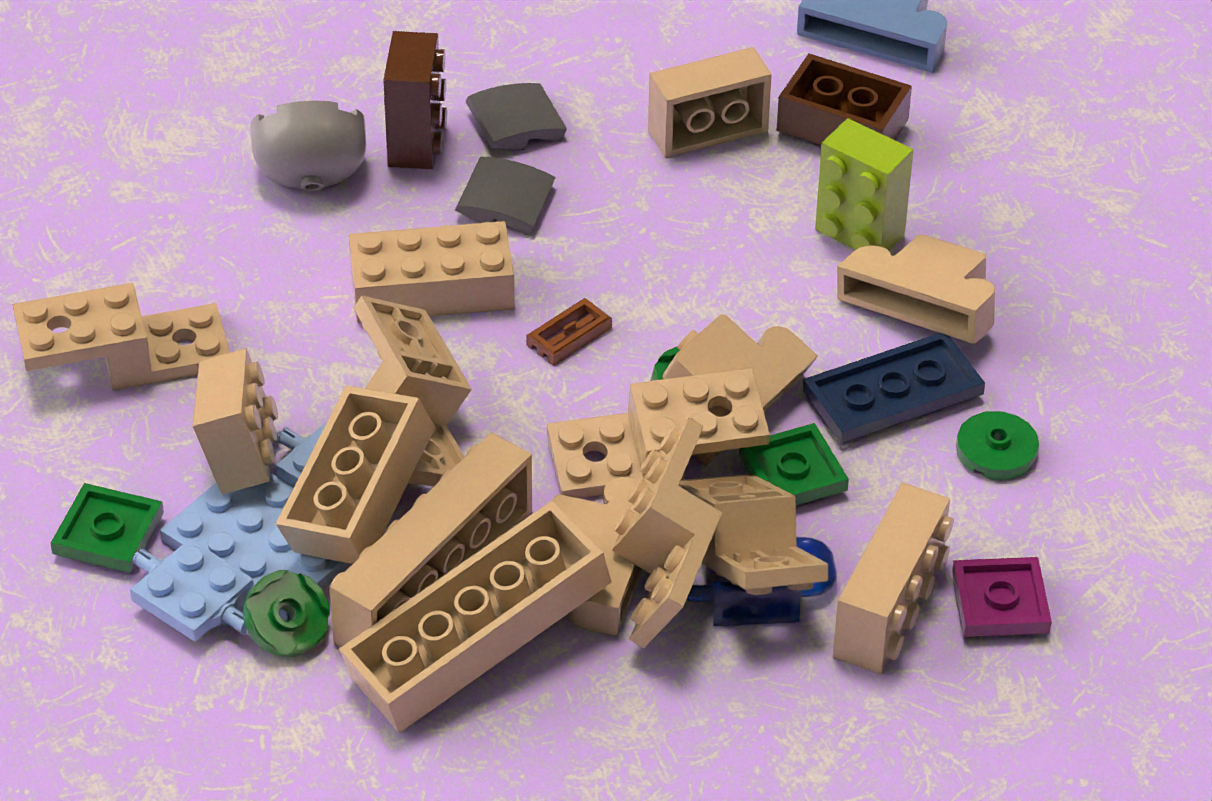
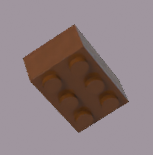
M392 32L383 79L388 167L433 170L435 154H442L443 132H439V130H446L447 107H442L441 103L446 98V79L441 78L440 74L445 69V49H439L438 33Z
M808 53L778 97L776 131L822 145V142L849 118L896 140L909 120L912 85Z

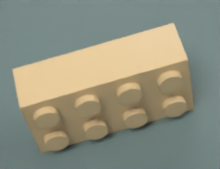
M505 221L349 234L350 264L355 304L362 295L424 309L429 316L515 309L514 271ZM356 313L357 322H361V320L359 319V317H358V315H357V313Z
M345 386L276 522V526L294 553L354 564L366 547L374 545L383 536L435 429L419 398Z
M903 482L901 483L838 599L832 657L882 674L889 659H897L904 640L902 633L905 628L909 630L913 628L919 613L918 603L920 599L927 600L929 598L935 581L933 574L936 569L940 571L944 569L949 556L950 547L946 546L945 542L949 538L954 518L948 516L950 498Z

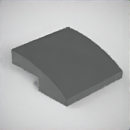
M516 83L497 86L469 95L466 99L467 106L491 148L525 150L529 138L562 141L567 130L540 83Z
M480 156L455 211L478 223L492 222L493 219L505 221L506 225L529 236L556 177L516 161Z

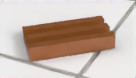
M583 298L527 334L526 345L531 349L537 347V354L541 357L547 355L548 362L554 366L611 329L612 317L588 299ZM587 313H590L589 315L585 316L584 318H582V319L579 320L578 322H575L576 320H578V319L581 318L582 316L586 315ZM563 329V331H562L561 333H559V334L556 335L555 337L551 338L550 340L546 341L548 338L552 337L553 335H555L556 333H558L559 331H561V330Z

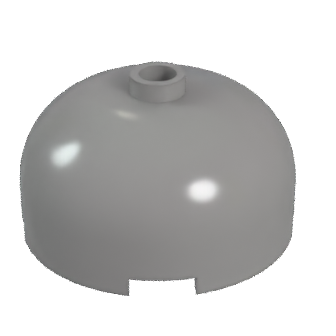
M314 100L277 105V113L265 118L264 115L257 114L251 121L252 153L257 166L265 176L285 187L317 191L324 187L338 184L354 174L361 165L366 153L367 140L364 115L358 109L352 110L351 113L338 110V102Z

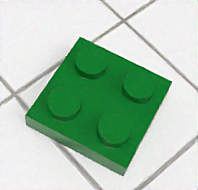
M815 423L770 435L769 444L739 448L738 456L748 473L796 497V505L848 491L849 478Z
M84 483L50 542L52 554L132 573L136 566L133 564L135 553L139 552L140 549H145L164 514L163 502Z

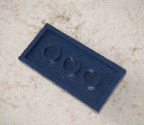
M942 333L803 379L804 393L840 443L983 395L985 389V382L950 336Z

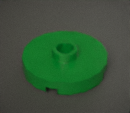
M985 411L971 416L961 424L956 439L957 457L965 468L973 473L974 469L984 473V477L988 479L1010 480L1024 475L1030 470L1031 464L1036 461L1039 451L1038 435L1030 423L1017 415L1003 411Z
M277 570L263 576L248 591L243 605L244 624L251 639L264 651L278 657H296L312 650L325 637L328 629V616H330L329 603L322 588L310 577L302 573L288 572L289 570ZM280 609L285 610L289 614V622L280 618Z

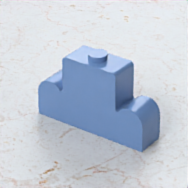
M802 0L798 7L797 35L933 73L944 54L947 20L941 13L927 10L928 0Z

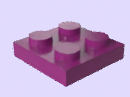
M1038 557L953 560L952 575L964 637L1050 633L1052 620Z

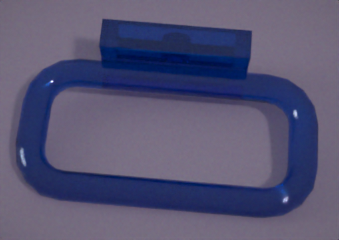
M796 537L798 548L828 564V581L813 583V588L808 590H790L787 588V585L772 587L771 593L762 595L748 594L742 587L731 584V581L713 582L712 585H692L686 601L712 602L713 626L800 622L801 598L820 596L830 591L836 584L837 570L834 555L829 546L820 540L810 537Z

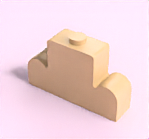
M918 235L895 256H892L887 249L880 246H864L855 250L837 266L838 300L972 344H976L994 325L995 286L986 280V254L927 235Z
M720 314L699 334L692 330L679 343L677 348L680 351L675 355L663 373V379L752 368L763 411L765 412L805 375L818 355L785 327H770L756 343L727 315ZM715 406L709 409L711 413L719 417L730 414V411L722 406ZM723 451L693 455L705 466H708Z
M619 477L609 481L604 487L603 504L561 494L553 498V502L603 551L612 581L608 586L567 614L569 620L575 626L613 636H618L643 569L612 551L619 535L614 531V528L626 509L630 510L632 503L627 501L639 479Z

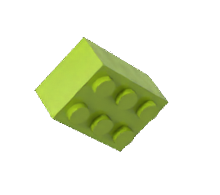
M847 118L821 145L815 230L855 250L864 246H880L890 251L905 236L914 149Z

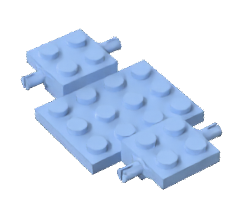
M326 423L308 437H301L287 427H284L283 431L279 432L277 442L293 451L276 464L277 476L270 472V482L221 495L217 483H215L160 529L161 541L175 551L170 556L161 560L148 553L145 549H140L139 552L135 553L133 564L142 568L148 574L130 589L131 600L196 642L208 630L221 624L225 627L230 625L241 634H246L247 628L244 624L243 615L245 599L248 591L267 574L277 570H289L288 572L296 574L302 573L310 577L324 590L339 573L344 572L352 565L350 563L294 553L276 526V522ZM280 609L279 616L288 622L290 620L289 614L285 610Z

